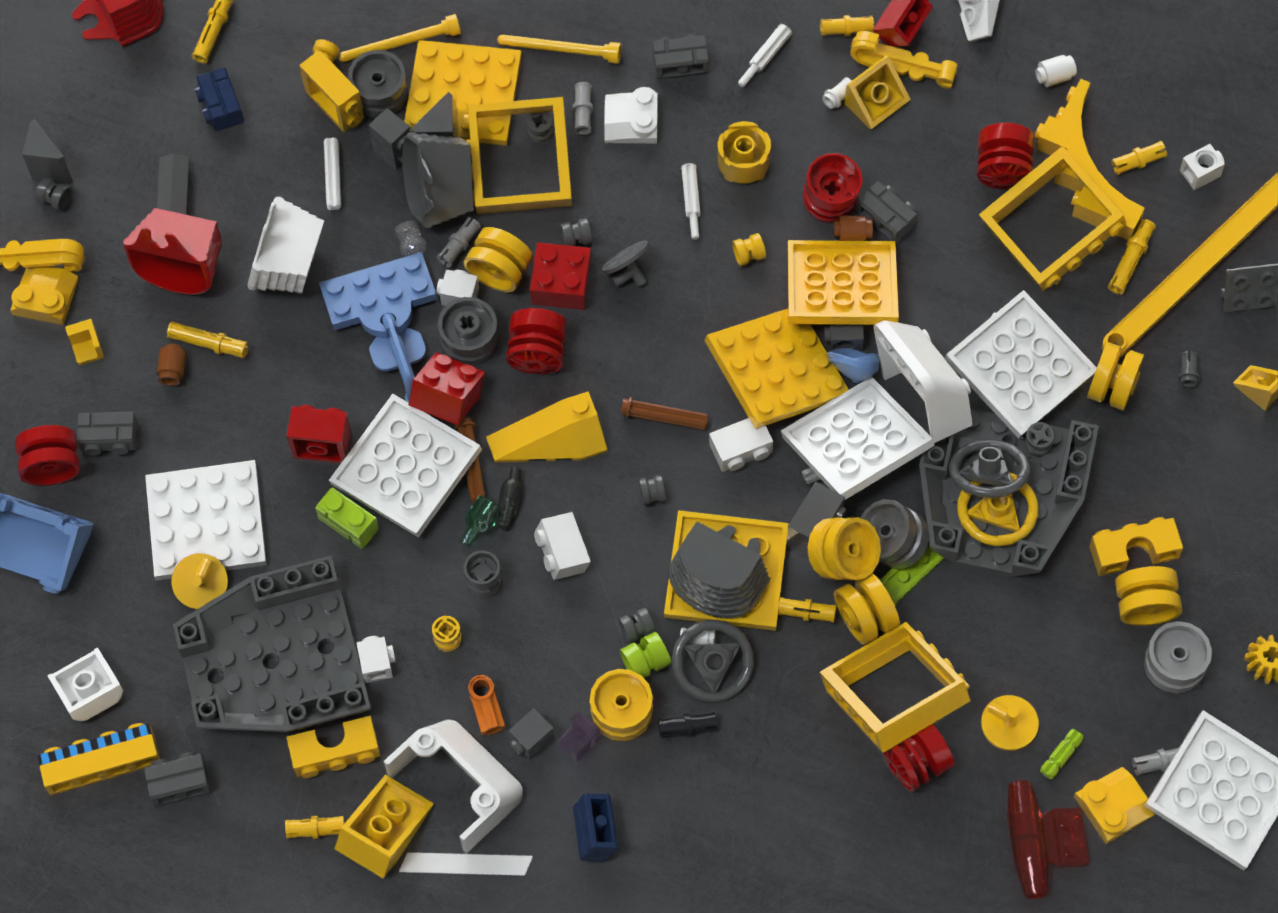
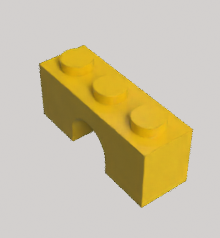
M1163 517L1152 519L1147 524H1128L1116 531L1109 529L1101 530L1092 536L1089 545L1098 576L1125 571L1129 562L1126 550L1132 547H1140L1146 550L1150 555L1152 564L1179 559L1183 550L1174 518L1165 519Z
M371 716L343 722L344 739L338 746L332 748L319 744L315 730L287 736L296 776L311 778L317 776L321 771L328 769L339 771L345 769L348 764L356 762L367 764L374 761L376 757H380Z

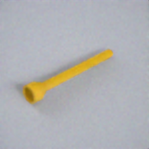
M456 14L446 16V20H442L441 24L341 52L339 60L341 62L351 61L365 52L389 50L444 33L445 36L451 35V37L460 35L461 31Z
M500 35L497 39L500 45L603 57V60H608V63L619 64L622 50L621 43L610 42V44H605L604 46L509 35Z

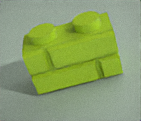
M333 487L315 507L320 521L347 540H352V543L360 549L367 545L379 529L375 516Z

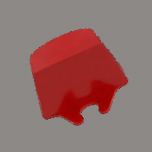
M84 0L74 10L72 18L80 20L86 15L96 16L98 18L97 26L83 31V38L85 40L113 39L119 42L121 47H124L156 32L162 22L164 5L162 0Z
M154 208L151 214H148L146 219H143L141 224L137 225L136 229L130 233L129 237L123 240V245L132 270L141 279L156 287L174 293L199 295L207 292L212 287L217 260L221 252L222 238L217 221Z

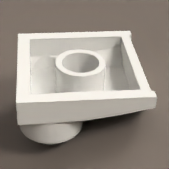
M641 87L633 93L605 95V143H657L658 92L648 87Z
M98 648L59 671L48 675L70 716L76 721L90 719L116 704L122 697L123 689Z

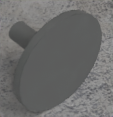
M640 241L627 247L603 266L602 271L604 274H611L626 267L625 270L612 278L617 287L631 278L634 279L637 286H641L647 281L635 260L647 251L650 246L648 241Z

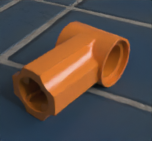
M477 675L473 677L468 686L469 699L473 705L481 734L492 735L498 733L506 727L494 691V684L488 676ZM484 686L489 692L484 696H478L474 693V690L477 687Z

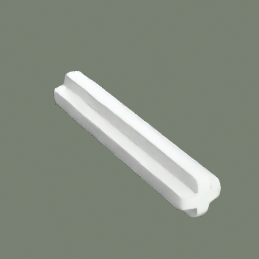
M333 137L324 140L326 205L328 210L331 211L341 209L338 139Z

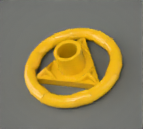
M1009 472V475L1013 482L1017 478V475ZM969 480V482L976 486L983 484L980 482ZM1028 483L1019 489L1028 503V513L1021 528L1019 527L1012 494L998 498H983L967 511L971 494L961 489L957 500L958 517L966 532L977 541L999 547L1017 543L1019 539L1025 538L1035 527L1039 515L1036 495ZM970 518L1014 533L998 536L986 534Z

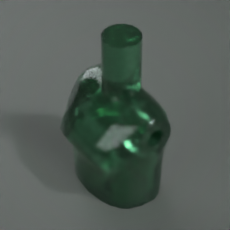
M480 494L465 515V523L468 527L462 535L460 542L469 546L476 533H484L495 525V517L501 507Z

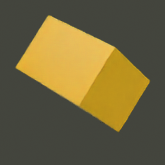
M1250 365L1233 382L1237 389L1264 411L1278 399V371Z

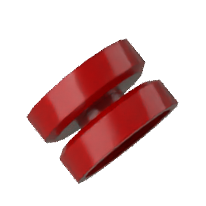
M43 425L27 429L16 437L15 448L19 458L17 466L21 481L29 485L52 486L70 481L79 474L80 463L76 453L78 446L74 430L60 425Z

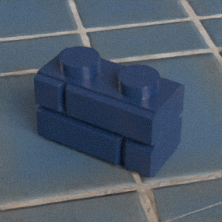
M223 67L212 71V73L207 72L196 77L198 86L194 87L198 102L204 101L206 108H203L202 112L206 124L212 123L214 131H220L228 128V126L232 127L244 122L242 110L226 68Z
M583 794L573 806L580 860L604 862L618 850L611 796L609 794Z

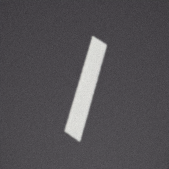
M407 853L399 872L525 875L533 856Z

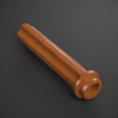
M633 397L623 399L621 414L626 415V418L633 416L702 430L707 428L708 414L632 400Z
M463 418L459 425L454 427L455 431L476 442L474 435L476 423L473 422L472 418ZM477 456L466 472L472 503L483 502L486 499L479 457Z

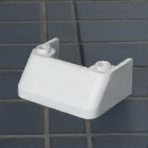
M886 320L875 324L874 333L882 377L884 380H887L902 373L925 402L929 431L933 442L936 443L972 426L968 394L971 393L970 387L964 378H959L931 343L925 329L921 330L918 326Z
M444 720L417 730L384 760L387 775L393 779L417 755L430 757L442 749L480 786L471 796L472 809L479 818L460 835L462 849L467 854L520 804L523 798V790L519 781L458 722Z

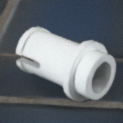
M845 77L832 90L828 89L824 92L822 99L828 108L833 109L834 107L838 108L841 106V101L845 99L846 85L852 80Z
M682 627V628H681V633H680V635H681L687 628H683V627ZM716 630L702 632L691 639L687 645L715 644Z

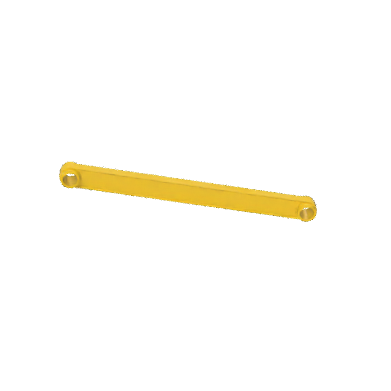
M1278 172L1104 337L1102 351L1107 342L1117 343L1121 346L1122 357L1278 208Z

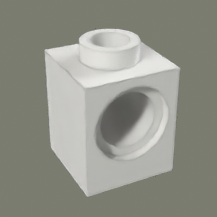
M1208 144L1183 157L1180 172L1195 191L1221 177L1225 165L1224 158L1219 151H1215L1212 145ZM1200 164H1205L1209 168H1204L1200 166Z

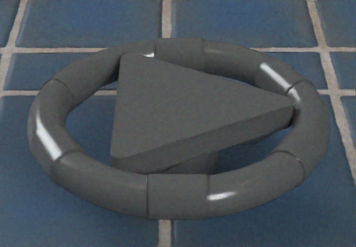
M984 439L968 443L958 449L950 460L949 473L955 485L964 492L977 497L998 498L1005 497L1021 489L1028 481L1031 474V466L1024 452L1015 445L1000 440ZM979 452L978 460L959 471L960 465L967 455ZM1002 452L1017 460L1020 465L1018 476L1013 482ZM968 480L990 484L996 487H980L972 484Z
M705 620L695 623L680 635L672 652V670L677 683L688 695L703 702L715 703L731 699L744 689L753 672L754 655L750 642L741 630L726 621ZM708 630L721 631L737 641V643L687 645L691 639ZM740 647L742 650L743 669L739 678L724 690L716 692ZM684 649L711 692L704 691L691 684L683 671Z

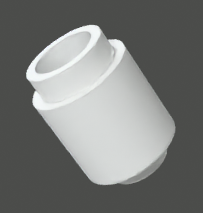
M1060 55L1039 62L1035 73L1040 84L1043 83L1045 87L1071 80L1072 76L1077 74V69L1070 55Z

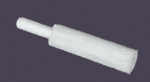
M780 24L749 62L751 67L738 81L740 87H744L756 72L762 71L792 35L791 30L786 25Z
M688 163L681 166L686 217L690 218L691 238L697 240L699 238L697 217L700 216L697 166Z

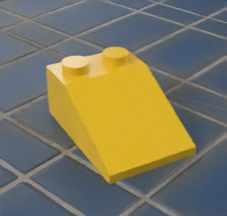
M385 774L341 827L335 850L384 878L399 860L434 803Z

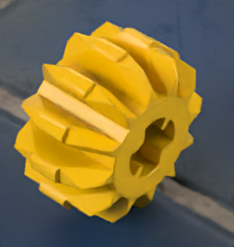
M1273 634L1268 637L1267 641L1260 636L1257 638L1256 643H1250L1248 646L1249 652L1244 656V660L1249 662L1246 669L1250 672L1256 671L1254 675L1255 680L1262 676L1264 677L1265 684H1269L1271 678L1278 683V643L1274 642ZM1268 657L1272 658L1271 662L1267 661Z

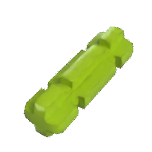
M1071 729L1065 736V740H1062L1050 755L1049 761L1046 760L1041 767L1040 772L1046 778L1053 779L1058 773L1059 768L1063 767L1074 753L1075 748H1078L1083 741V735L1077 730Z

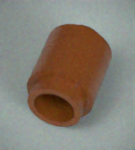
M865 215L839 216V221H834V237H839V241H866V239H872V218H865Z
M167 344L159 350L156 375L158 376V381L163 385H179L180 380L184 377L187 353L178 344Z

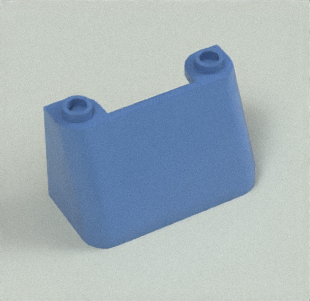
M0 493V567L38 579L39 583L44 585L43 590L59 594L60 591L67 589L94 524L66 513Z

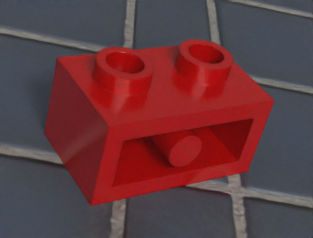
M892 0L873 28V31L879 34V38L885 45L892 47L908 46L933 6L928 0Z

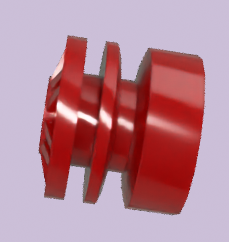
M996 123L983 128L978 134L979 157L977 158V179L982 184L991 188L1011 189L1033 170V158L1031 157L1034 149L1033 132L1029 128L1015 123Z
M828 153L813 161L809 166L802 193L803 204L810 215L817 220L834 223V221H839V216H850L854 212L863 183L862 172L857 163L848 156L839 153Z
M526 308L514 312L510 316L509 337L511 339L507 344V364L513 369L528 374L542 375L559 371L563 367V342L566 337V319L554 311L542 308Z
M934 724L929 725L883 752L885 761L892 774L910 792L917 790L920 787L919 783L925 785L929 782L927 770L934 776H939L954 766L951 751Z

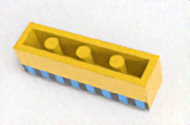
M136 723L124 731H108L96 739H80L68 747L49 748L43 754L37 755L44 787L49 795H54L144 769V767L151 766V762L160 759L150 724Z

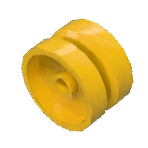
M485 227L478 234L474 242L475 247H472L463 261L464 267L469 274L478 276V281L487 287L501 292H513L522 279L521 273L527 270L533 259L532 252L526 244L514 235L498 228Z
M1107 342L1095 371L1087 398L1101 403L1105 399L1109 388H1111L1113 391L1109 400L1110 406L1124 411L1140 377L1141 372L1139 370L1144 354L1130 350L1121 365L1118 364L1122 353L1121 346Z
M859 517L823 519L812 530L807 547L809 561L813 569L821 577L829 580L865 579L875 570L881 553L880 538L875 527L867 520Z
M1161 566L1141 567L1120 574L1115 579L1117 597L1121 599L1119 602L1120 620L1123 623L1133 626L1157 625L1169 622L1182 614L1181 597L1176 593L1179 584L1175 570Z
M873 573L865 579L856 580L855 587L845 584L834 590L833 595L838 611L851 634L861 645H866L877 639L878 630L887 633L899 626L900 621L895 605L884 585Z
M626 669L612 670L599 677L593 685L590 694V711L594 726L602 735L616 741H628L644 733L650 725L653 715V695L647 681L636 672Z

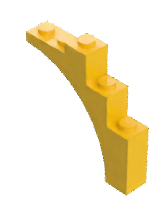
M1080 79L1077 87L1072 86L1066 97L1068 104L1065 108L1060 107L1056 118L1049 115L1045 124H1039L1034 138L1038 139L1036 149L1052 155L1063 146L1122 212L1127 223L1118 231L1119 234L1117 236L1128 240L1135 233L1145 208L1129 200L1113 188L1097 170L1089 156L1082 133L1081 115L1088 96L1090 82ZM1068 166L1055 176L1054 183L1075 191L1071 201V205L1074 206L1073 217L1098 227L1111 216Z

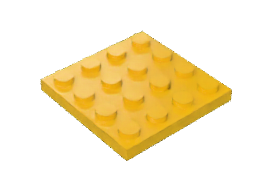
M419 40L404 122L410 126L411 130L433 106L450 92L458 109V137L465 141L470 139V130H465L464 114H468V105L515 101L522 57L521 50ZM512 115L477 118L479 143L507 146Z
M788 240L789 324L875 325L884 320L898 323L895 241Z
M788 309L708 334L704 340L755 429L821 407L849 390L837 368L828 360L827 352L810 324H789Z
M678 510L671 562L696 522L716 532L731 525L735 528V534L730 539L747 547L751 538L759 540V554L762 555L761 559H763L765 568H767L766 572H768L770 582L750 612L739 618L725 619L709 616L693 609L683 599L678 597L669 579L664 618L695 622L721 620L738 627L776 631L789 523Z

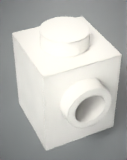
M446 270L444 279H439L437 285V294L440 295L441 305L443 306L463 297L477 298L479 291L478 276L468 274L463 270Z
M369 636L361 642H356L365 683L393 678L390 663L395 662L392 645H386L385 637Z

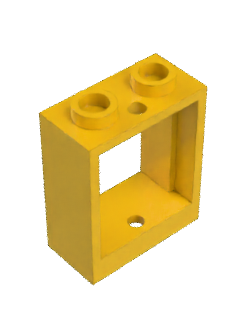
M320 50L299 65L305 92L343 132L350 128H355L361 123L364 113L359 90Z

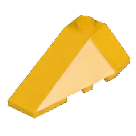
M589 391L563 399L486 436L495 463L528 462L531 459L556 461V459L571 458L572 461H579L608 452L599 418Z

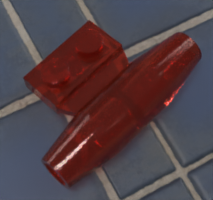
M1018 780L1009 783L1007 821L1014 866L1024 897L1027 899L1042 898L1048 895L1049 863L1058 866V868L1086 867L1089 864L1081 807L1053 808L1042 815L1031 781Z

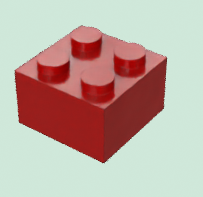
M537 242L530 285L531 305L585 310L592 263L591 248Z
M436 352L413 379L408 405L459 425L480 398L485 372L472 365L464 364L447 355Z
M301 405L300 407L292 406L286 437L293 459L341 464L349 453L352 432L347 412H343L338 408L324 410L316 409L311 405Z

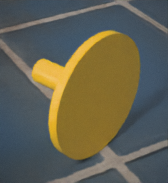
M195 553L186 556L176 565L172 574V589L175 596L181 603L194 609H199L225 593L228 587V575L225 567L217 558L209 554Z
M1013 695L1000 696L992 700L984 709L981 718V727L986 739L995 747L1006 751L1020 750L1028 746L1034 740L1039 726L1038 716L1033 706L1023 698Z

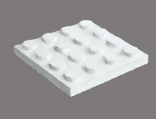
M1024 290L944 357L951 367L967 381L968 385L1018 439L1027 432L1032 424L1043 419L1090 379L1097 369Z
M873 377L861 382L841 396L781 430L783 439L831 490L844 496L845 500L934 446L933 438Z
M392 394L331 476L329 482L339 490L419 538L480 454L482 448L476 442L427 413L409 406L408 402Z
M255 460L145 475L154 577L156 581L172 579L176 565L186 556L195 553L209 554L217 558L223 564L226 571L267 565Z
M1203 710L1144 807L1240 869L1245 870L1278 815V758Z

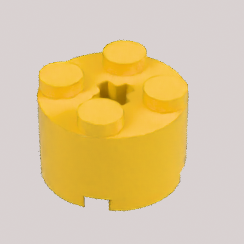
M742 121L728 126V129L723 134L721 133L718 139V167L724 178L729 182L751 183L762 180L765 177L770 166L771 141L769 135L752 122Z

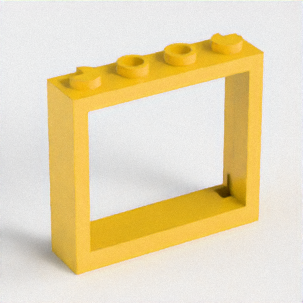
M563 97L468 105V114H464L465 130H470V139H466V142L470 144V155H472L471 174L472 180H474V190H472L473 206H476L477 214L572 206ZM554 111L560 192L483 198L477 118Z
M1063 146L979 214L987 228L1042 291L1050 288L1053 284L1057 285L1061 281V276L1068 271L1072 272L1082 264L1083 258L1088 254L1098 252L1102 248L1103 242L1110 236H1117L1119 234L1118 231L1127 223L1122 212ZM1068 166L1111 216L1040 273L997 223Z
M907 622L820 671L826 692L882 753L970 702L967 691L970 686L964 680L963 674H957L951 662L947 658L942 659L936 647L932 643L928 645L919 630L916 632ZM910 650L945 688L882 724L848 686Z

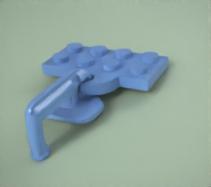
M422 252L319 283L334 331L361 323L365 331L376 336L369 347L374 366L381 371L399 369L406 391L405 400L408 403L413 379L415 378L411 364L421 361L426 354V347L421 334L407 327L413 316L412 307L438 300Z

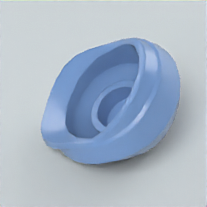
M841 348L828 351L826 354L828 360L854 383H860L869 379L879 370L880 360L876 353L866 354L854 349Z

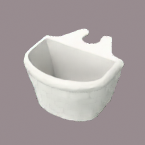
M276 197L271 203L268 218L263 227L248 280V289H260L266 291V289L273 291L285 290L302 294L324 220L316 218L315 215L309 214L308 211L301 210V207L294 206L293 203L284 201L282 197Z

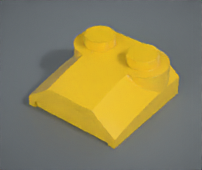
M53 266L26 268L19 286L12 293L13 304L10 310L12 315L64 325L79 277L63 268Z
M1123 767L1097 781L1087 783L1083 789L1074 795V798L1105 844L1155 816L1154 812L1144 807L1148 801L1147 796L1134 777Z

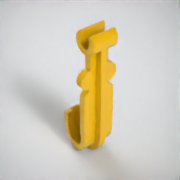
M859 31L856 37L853 38L850 53L852 58L859 64L871 67L884 56H889L899 75L903 76L909 73V77L913 81H920L923 77L935 79L936 83L941 87H952L958 65L953 61L945 60L941 64L931 62L928 55L923 52H919L913 57L910 51L878 43L879 34L873 32Z
M71 239L27 241L22 245L18 241L12 240L7 243L5 248H0V265H3L8 271H14L19 267V264L23 268L63 264L65 270L77 272L82 269L84 264L85 250L80 243Z

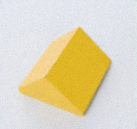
M884 56L846 85L845 105L869 129H873L911 100L889 56Z

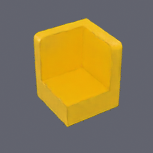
M91 319L65 327L78 365L104 358L97 332Z

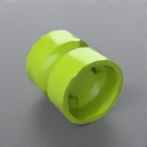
M656 632L641 638L639 645L631 643L619 649L626 669L636 672L643 678L649 676L652 669L659 671L671 665L669 653Z

